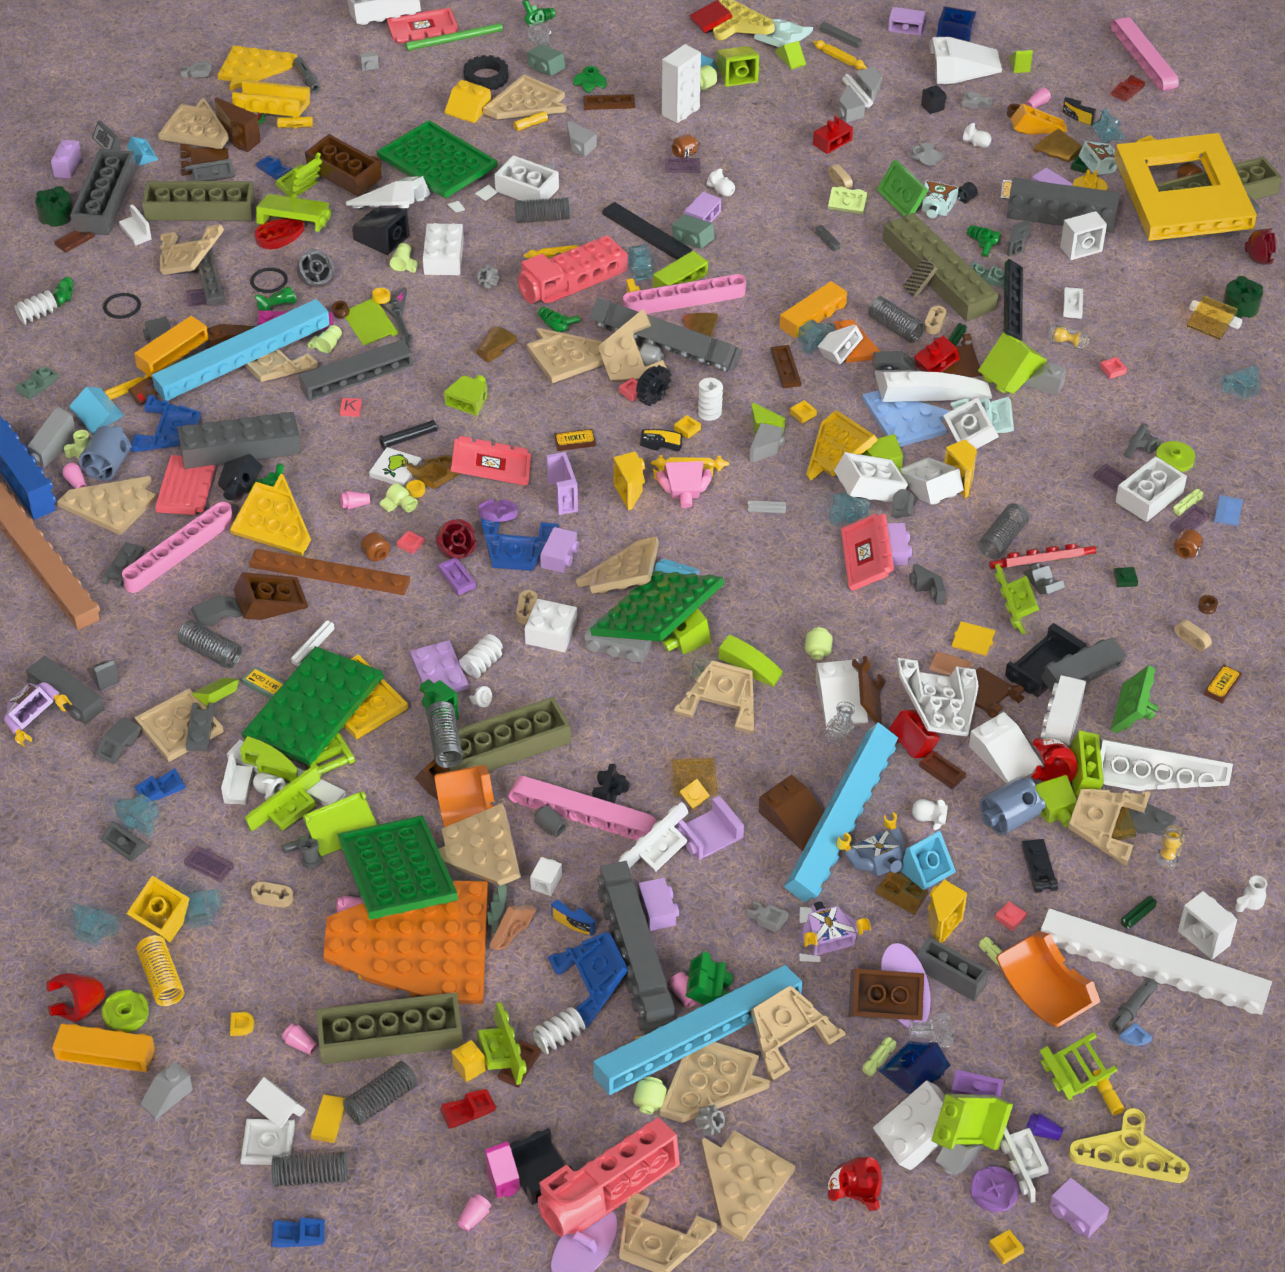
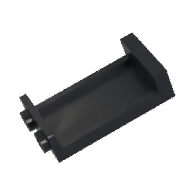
M1052 623L1048 627L1046 637L1016 663L1011 661L1007 663L1005 676L1010 682L1022 686L1027 693L1033 694L1038 698L1048 689L1041 679L1045 666L1053 661H1061L1068 654L1074 655L1078 653L1079 650L1086 647V643L1055 623Z

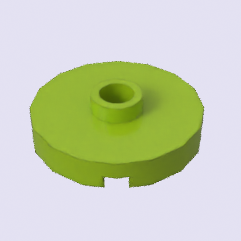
M1168 441L1158 447L1156 457L1178 471L1184 472L1193 467L1195 452L1185 443Z
M132 990L117 991L110 995L101 1010L103 1021L109 1029L113 1031L120 1030L125 1033L140 1028L147 1021L149 1015L146 998L143 994L135 993Z

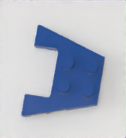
M148 395L145 412L162 413L154 436L134 434L131 452L179 446L177 427L200 424L201 412L182 405L177 407L169 404L167 400L160 401L155 396Z
M481 518V525L492 568L533 571L541 559L540 554L553 528H559L557 523L541 522L538 537L498 534L500 522Z
M607 932L583 941L577 947L566 948L565 952L560 954L554 953L548 957L554 972L559 975L576 964L590 996L575 1009L581 1016L585 1028H588L628 971L612 935Z

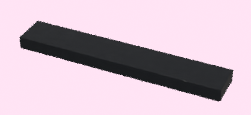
M616 202L602 210V215L676 260L693 250Z
M1008 259L1005 262L1004 333L1022 340L1023 267Z

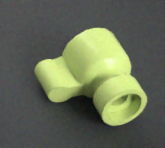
M401 243L398 245L390 260L392 269L397 271H416L418 262L409 257L412 249L408 244Z
M331 325L319 337L314 336L307 345L311 349L317 348L321 352L330 353L336 346L337 340L341 337L342 331L339 327Z
M86 430L76 431L73 434L75 443L64 446L67 458L76 456L79 459V456L90 440L89 433Z
M399 483L390 486L386 497L380 502V506L388 512L401 506L409 513L418 504L417 499L409 496V491Z

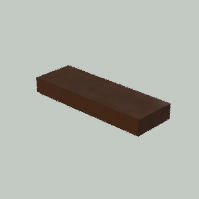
M634 94L583 96L584 110L635 108Z
M789 345L771 347L770 351L782 388L801 386V380Z

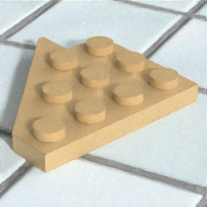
M523 74L483 107V114L495 119L531 116L545 111L547 114L566 112V105L560 103V101L565 98V92Z
M202 98L197 106L181 104L158 134L160 140L222 149L229 139L228 133L205 98Z
M537 328L536 335L540 340L527 344V351L551 383L604 365L598 348L603 341Z
M146 476L70 489L57 501V505L121 535L157 500V495L145 489L152 482L151 477Z
M657 536L634 542L577 578V586L590 585L592 594H602L612 589H625L631 585H644L650 582L659 546Z
M502 803L442 828L445 846L438 850L446 866L499 886L521 878L506 810Z
M713 1042L682 1058L660 1109V1116L684 1123L694 1119L700 1112V1107L716 1105L717 1109L769 1089L770 1080L753 1075L759 1061V1055Z
M734 1130L722 1147L703 1138L702 1148L721 1228L743 1242L794 1173L796 1166Z

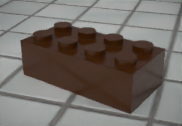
M331 134L325 136L305 152L307 164L314 160L319 152L322 164L319 165L321 170L317 173L356 196H360L382 178L380 161Z

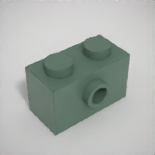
M540 44L526 52L529 67L552 76L566 68L564 54L553 48Z
M685 214L672 224L673 237L682 243L702 249L715 239L713 223Z

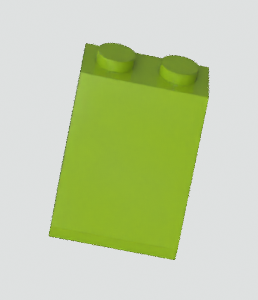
M750 46L716 50V64L725 87L758 82L759 54Z
M1002 333L978 371L984 375L982 377L984 380L991 384L993 382L997 384L995 388L1003 393L1008 391L1014 394L1046 363L1047 359L1021 340Z

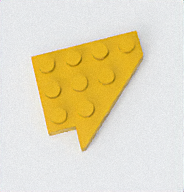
M233 45L218 73V80L231 81L229 88L230 90H235L242 87L244 80L259 81L292 69L297 54Z
M835 410L821 422L807 469V477L809 480H812L823 470L834 477L836 475L834 470L845 452L861 455L878 441L876 436L838 410Z
M280 474L274 487L255 482L230 528V532L233 535L300 556L304 555L311 541L283 474Z
M359 654L351 658V660L370 666ZM382 679L343 727L357 740L408 710V703Z

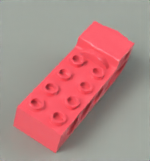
M606 235L549 259L543 254L537 255L521 262V272L518 277L520 292L530 304L541 300L544 303L555 302L628 271V254Z
M657 1117L653 1121L646 1123L632 1135L625 1137L623 1141L614 1147L607 1149L593 1161L586 1163L578 1171H573L568 1165L560 1168L540 1182L541 1196L538 1197V1207L541 1217L559 1237H563L566 1234H575L577 1231H584L627 1202L628 1197L631 1196L632 1198L633 1194L640 1193L680 1166L677 1134Z

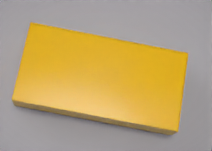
M323 1094L311 1132L312 1140L335 1143L345 1111L343 1106L345 1098Z

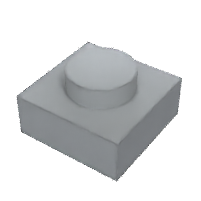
M377 52L360 54L362 71L379 68Z

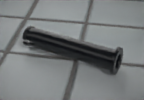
M434 420L386 436L380 435L379 442L383 450H385L387 447L437 432V425Z

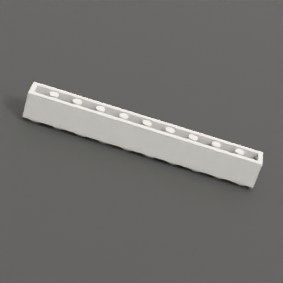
M1053 909L1048 910L1041 928V932L1052 935L1057 948L1066 950L1070 954H1078L1094 962H1103L1115 969H1124L1136 976H1145L1154 979L1160 984L1166 983L1177 987L1181 991L1199 994L1206 999L1212 998L1221 1001L1227 1006L1245 1009V1011L1251 1014L1257 1013L1262 1015L1272 984L1270 980Z

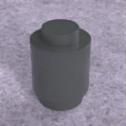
M549 805L542 806L536 811L535 823L549 835L558 837L567 828L565 819Z

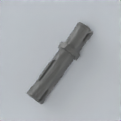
M302 57L295 58L294 65L303 77L305 85L310 87L312 93L319 92L320 84L317 82L315 74L311 73Z
M1146 978L1130 999L1118 1008V1013L1108 1023L1109 1028L1112 1031L1116 1030V1033H1120L1129 1021H1133L1136 1017V1012L1158 988L1157 983L1154 980L1150 981V978Z

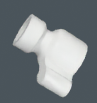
M1256 875L1250 878L1243 896L1237 899L1235 906L1237 912L1244 911L1246 907L1252 910L1263 907L1267 896V881L1264 877Z

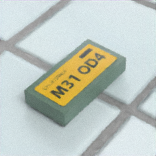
M254 667L241 679L243 685L268 699H271L284 684L281 680L257 667Z

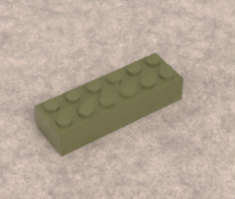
M146 181L142 203L144 217L146 221H252L255 191L253 181Z
M554 696L458 729L463 759L459 764L448 767V769L454 771L486 764L488 771L526 759L571 743V726ZM455 752V753H453V754H450V755H441V754H440V756H451V755L456 754L457 752ZM456 756L451 757V758H441V759H452V758H455ZM456 759L451 760V761H442V760H440V761H441V762H452V761H455Z
M457 992L316 1009L322 1065L451 1049L463 1045Z

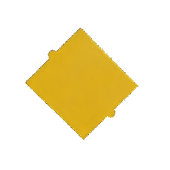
M961 621L958 630L954 632L955 638L951 647L987 656L990 646L993 645L992 640L996 630Z

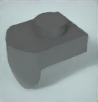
M905 489L897 491L893 495L891 516L894 518L912 516L913 505L916 504L914 495Z

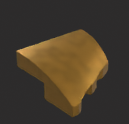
M1057 129L1042 139L1033 148V151L1035 153H1038V151L1048 153V157L1070 162L1076 156H1079L1082 145L1062 130Z
M704 312L683 316V322L687 329L713 338L718 314Z
M494 326L477 348L476 354L488 363L501 356L503 349L516 343V336L502 327Z
M447 454L437 458L425 459L423 465L415 466L412 463L406 465L407 470L415 478L432 489L438 488L461 474L450 471L452 456Z
M892 871L888 872L887 877L878 885L875 892L913 915L917 912L928 894L925 889L922 890L907 876H903L899 872L893 873Z

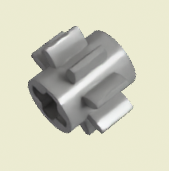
M486 265L485 268H480L476 276L479 280L478 284L488 289L491 288V285L497 286L500 278L497 274L498 269Z
M716 1105L700 1107V1112L695 1117L697 1129L704 1130V1136L720 1134V1129L725 1124L723 1111H716Z

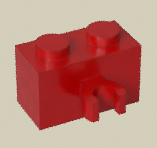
M834 116V121L828 120L825 126L814 131L813 145L824 153L829 154L852 141L853 127L837 116Z
M944 335L934 339L930 345L927 344L925 349L919 351L914 356L916 367L922 372L941 373L960 359L957 347Z
M901 710L888 729L898 737L897 742L901 743L907 750L908 755L913 758H925L940 740V737L935 732L927 731L915 710Z

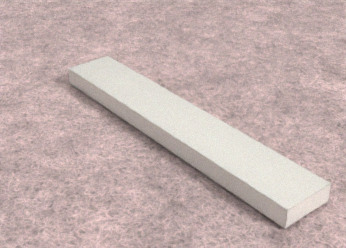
M239 739L227 753V758L229 759L230 754H234L236 763L242 766H252L254 771L258 773L257 766L242 762L240 748L244 741ZM297 768L298 775L300 776L304 770ZM322 779L306 791L316 802L324 806L339 801L346 796L345 790Z

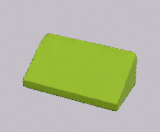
M222 677L193 692L192 696L206 706H209L210 703H215L237 691L239 680Z

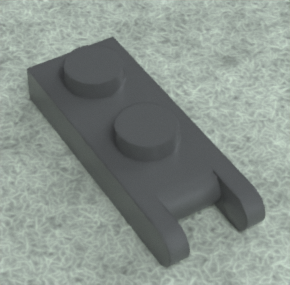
M231 159L184 167L185 171L192 170L194 179L188 181H215L235 177Z
M125 542L103 576L102 583L107 584L110 579L117 580V587L122 588L124 585L123 570L141 558L145 552L144 547Z
M198 703L192 704L186 739L187 751H208L215 703H210L209 709H198Z

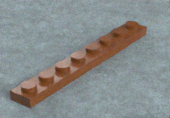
M255 549L249 562L250 568L405 595L410 583V576Z

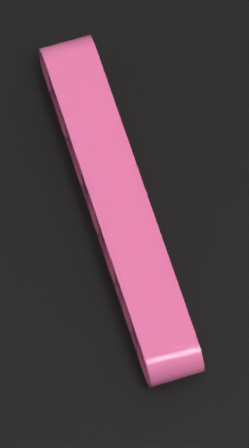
M1130 17L1112 20V31L1122 41L1128 51L1130 50L1129 53L1133 58L1138 60L1137 63L1142 69H1145V73L1150 79H1153L1152 81L1157 88H1160V91L1177 88L1179 84L1177 75Z
M734 274L629 292L623 296V306L638 312L645 309L646 313L649 314L741 298L746 293V278L743 275Z
M227 502L215 504L125 568L122 572L125 590L130 593L140 591L228 528L233 523L231 505Z
M526 776L517 777L508 795L509 799L514 803L520 802V805L533 809L549 805L563 818L575 822L580 821L582 824L595 828L601 827V830L614 834L621 833V836L638 840L644 835L646 836L656 823V819L650 814Z

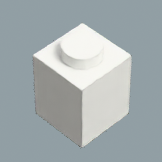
M541 857L530 876L531 890L552 896L562 877V864L553 859Z

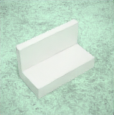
M133 204L130 205L132 217L119 221V226L136 246L151 240L149 223Z
M234 754L229 755L221 787L223 800L227 804L246 805L254 769L252 766L236 765Z
M263 1077L246 1099L247 1102L279 1128L283 1127L293 1113L300 1117L306 1110L265 1077Z

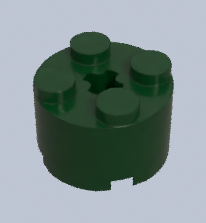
M56 186L55 188L41 190L36 193L35 204L39 221L42 224L58 227L70 222L73 204L70 193L64 190V187Z
M1238 276L1237 279L1230 281L1226 286L1223 299L1225 312L1238 318H1252L1257 315L1263 296V286L1247 279L1245 276Z

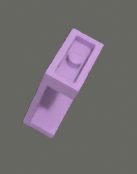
M566 452L546 455L548 485L556 484L558 514L577 512V482Z
M720 796L712 799L711 811L687 823H684L681 819L675 825V828L688 841L686 843L687 850L691 855L694 854L698 860L742 839L744 836V824Z

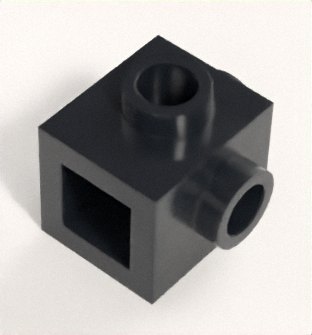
M938 85L923 89L921 106L929 114L945 110V100L947 98L945 91Z

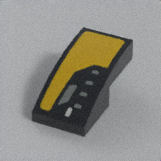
M1065 97L1062 112L1074 120L1092 126L1095 120L1096 109L1082 106V101Z
M643 429L641 431L640 446L657 451L660 447L680 451L682 447V434L663 429Z

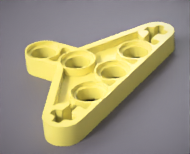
M719 0L731 12L732 18L713 29L714 37L717 40H724L735 32L767 35L775 30L772 19L735 0Z
M1135 1108L1128 1109L1124 1113L1121 1131L1076 1140L1071 1144L1069 1150V1157L1074 1163L1127 1174L1181 1183L1187 1179L1189 1173L1187 1162L1144 1135L1145 1115ZM1136 1117L1140 1123L1132 1125L1127 1121V1118ZM1133 1137L1138 1143L1136 1145H1129L1125 1142V1138ZM1078 1149H1083L1082 1156L1078 1155ZM1095 1149L1093 1158H1090L1091 1150ZM1107 1153L1110 1155L1111 1160L1102 1161L1099 1159L1098 1154ZM1126 1157L1132 1158L1135 1161V1165L1127 1166L1123 1163L1122 1159ZM1149 1162L1157 1163L1160 1169L1152 1171L1146 1164ZM1165 1163H1168L1167 1172H1163ZM1175 1167L1180 1168V1174H1176Z

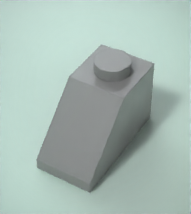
M874 67L857 71L855 81L874 103L883 81L881 73Z
M851 86L846 87L839 100V108H837L838 116L843 118L846 123L864 118L865 104Z
M567 122V137L570 150L575 154L585 157L597 147V134L573 122Z
M1046 363L1023 385L1058 396L1065 383L1067 368Z
M764 423L760 424L750 448V462H756L778 453L780 447H784L786 437L783 436L782 427Z
M174 1061L155 1076L140 1103L141 1106L151 1116L158 1119L193 1091L190 1075Z
M955 1144L954 1149L950 1150L943 1147L935 1162L942 1165L941 1168L945 1172L952 1175L964 1172L983 1149L984 1145Z

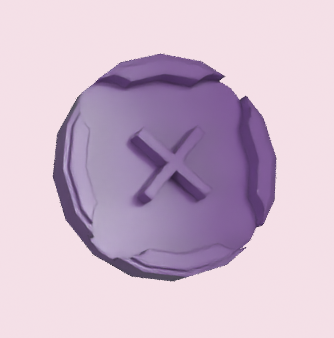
M490 499L479 504L478 514L481 518L489 521H509L517 517L518 508L514 502L502 499L500 502H495V500Z
M988 1166L987 1169H980L974 1174L971 1180L970 1192L972 1199L981 1208L991 1212H1001L1013 1207L1017 1201L1019 1184H1017L1015 1176L1005 1168Z

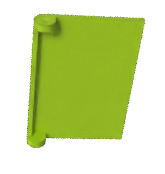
M372 298L350 308L349 315L345 317L363 346L390 334L392 336L398 335L397 329L380 304L374 302Z
M364 791L303 815L304 822L312 839L318 841L319 848L317 850L321 857L341 849L337 837L338 833L377 825L366 801Z

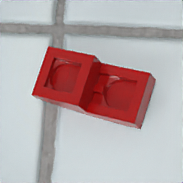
M483 1089L465 1093L463 1100L442 1104L440 1112L448 1128L451 1129L495 1111L496 1106L488 1090Z

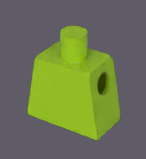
M477 375L474 379L468 376H461L444 391L445 405L477 416L487 398L486 379L482 375Z
M895 434L878 438V441L870 449L861 454L892 460L898 470L902 468L903 454Z
M696 609L670 633L671 636L662 641L667 652L677 647L682 655L711 643L707 619L699 609Z
M1064 775L1036 784L1035 790L1046 805L1040 814L1047 823L1060 820L1063 827H1069L1077 799L1068 777Z

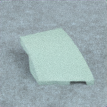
M772 19L775 30L767 35L755 34L754 39L781 47L785 44L801 41L813 31V27L799 26L798 23L781 19Z
M988 397L980 399L997 433L1014 431L1012 406L1009 397L991 402ZM966 398L952 402L951 407L956 409L969 402V400Z

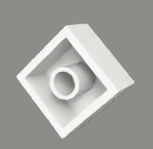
M1096 211L1064 220L1060 248L1070 260L1101 252L1107 224Z
M978 397L943 415L957 442L966 439L977 449L999 437Z
M537 599L525 626V644L565 652L577 625V607Z
M1202 891L1184 905L1178 932L1212 960L1230 946L1237 919L1231 912L1219 905L1213 897L1208 896Z

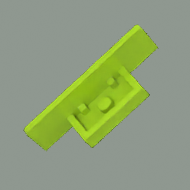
M998 563L995 565L997 572L994 574L997 582L1002 584V587L999 589L1003 598H1007L1008 602H1005V606L1009 614L1012 613L1013 616L1010 617V621L1014 629L1018 628L1021 634H1025L1021 618L1040 610L1027 576L1008 583L1006 574Z
M312 766L305 770L300 776L286 784L280 791L269 797L256 809L250 811L245 816L248 828L253 831L270 819L281 831H284L317 806L315 800L306 792L321 781L317 769Z
M496 1002L494 1021L497 1028L478 1030L477 1040L481 1052L485 1056L487 1069L511 1068L516 1085H520L523 1074H526V1063L520 1057V1046L514 1040V1029L508 1023V1012L504 1010L501 1002Z

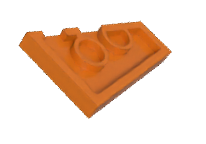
M853 319L834 321L835 331L856 325L863 336L862 340L845 359L846 363L872 360L874 352H881Z

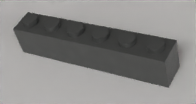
M402 339L299 374L300 388L308 401H312L413 366L412 352Z

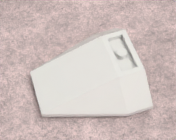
M932 37L929 41L930 53L935 55L936 60L935 77L937 84L958 83L1002 72L997 49L951 37Z
M423 176L405 177L346 202V206L362 208L363 206L398 205V208H408L414 201L425 200L424 198L430 195V191Z
M898 658L896 661L899 678L927 731L968 736L979 687L976 670L956 667L950 677L919 672L918 661Z

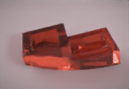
M1130 75L1124 83L1120 82L1111 95L1126 102L1143 89L1145 81Z

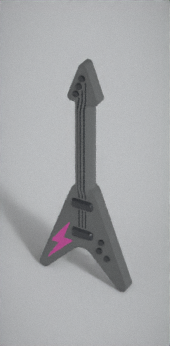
M404 287L389 302L380 305L396 319L402 335L400 339H403L410 348L412 334L408 333L402 317L407 288Z

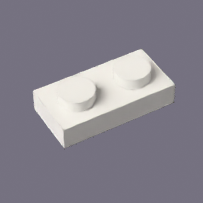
M1065 287L1063 317L1082 319L1083 289Z

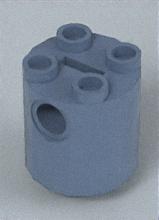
M119 426L98 427L79 456L81 469L91 478L108 481L117 473L132 448L129 439L123 433V429Z
M1017 777L980 799L982 820L987 827L992 828L998 835H1006L1039 816L1046 806L1044 800L1039 797L1035 790L1034 781L1029 777L1025 779Z

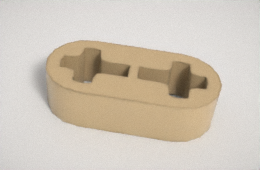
M839 164L828 167V175L838 187L852 188L851 177Z
M931 307L925 320L924 330L927 333L937 334L941 331L946 319V309L944 307Z
M532 590L522 591L519 595L516 616L517 621L521 624H527L537 601V594ZM527 598H531L529 603H526Z
M1186 619L1181 620L1174 627L1175 634L1200 652L1206 650L1212 644L1210 636L1205 631Z
M258 882L251 888L252 899L258 904L285 908L291 905L294 899L292 889L285 885ZM262 890L265 891L264 893H262V895H258V893H261Z

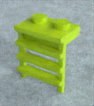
M318 152L315 159L305 166L299 164L276 180L275 185L288 197H298L318 183L316 178L319 177L317 172L321 170L319 167L322 164L321 154Z
M1094 1032L1054 1055L1048 1046L1039 1050L1043 1056L1040 1062L1045 1071L1053 1073L1054 1078L1051 1080L1058 1092L1063 1090L1068 1100L1073 1099L1072 1097L1078 1093H1084L1085 1089L1092 1085L1095 1087L1098 1085L1097 1082L1104 1078L1106 1080L1109 1079L1111 1074L1118 1071L1115 1065L1107 1070L1103 1066L1089 1043L1097 1038ZM1084 1044L1102 1072L1093 1077L1077 1048ZM1071 1052L1074 1053L1089 1078L1088 1081L1082 1084L1065 1058V1055Z

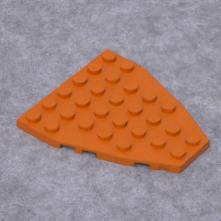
M452 881L458 893V900L369 920L363 903L326 917L324 962L333 966H339L341 970L348 973L352 971L360 975L362 980L394 991L397 988L407 991L410 996H430L457 992L458 1004H483L488 881Z

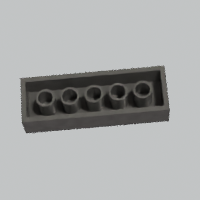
M99 148L70 214L73 231L77 230L82 233H87L86 231L94 234L109 235L136 170L134 151Z
M1013 178L1007 218L1063 226L1066 219L1096 211L1107 224L1105 232L1113 233L1120 192Z
M294 412L177 427L184 469L225 464V462L247 454H251L255 459L301 454L300 435Z

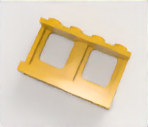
M244 80L242 82V93H232V104L250 112L299 117L310 104V87Z

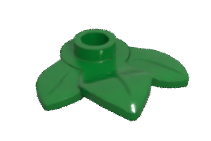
M587 66L574 77L573 85H582L583 90L586 93H590L596 86L605 89L607 81L603 75L599 74V70L596 67Z

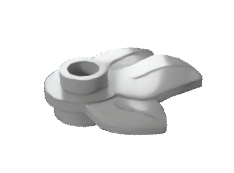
M934 143L916 145L910 151L912 159L919 160L927 166H936L937 161L942 160L945 154L933 150Z

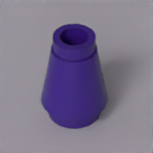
M1033 1112L1026 1126V1129L1030 1128L1033 1136L1056 1141L1060 1140L1064 1129L1041 1113L1036 1114Z

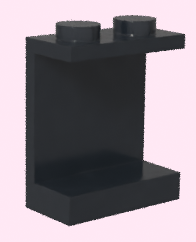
M549 1128L537 1131L526 1139L514 1141L510 1144L520 1185L531 1205L538 1203V1197L541 1196L540 1182L565 1166L551 1142V1131Z

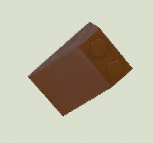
M217 97L214 99L217 118L228 133L229 141L234 147L249 152L261 142L257 114Z
M242 572L233 589L244 619L263 620L308 608L297 577Z
M791 774L759 797V813L803 851L824 810L807 787Z
M852 969L848 1017L922 1021L924 973Z

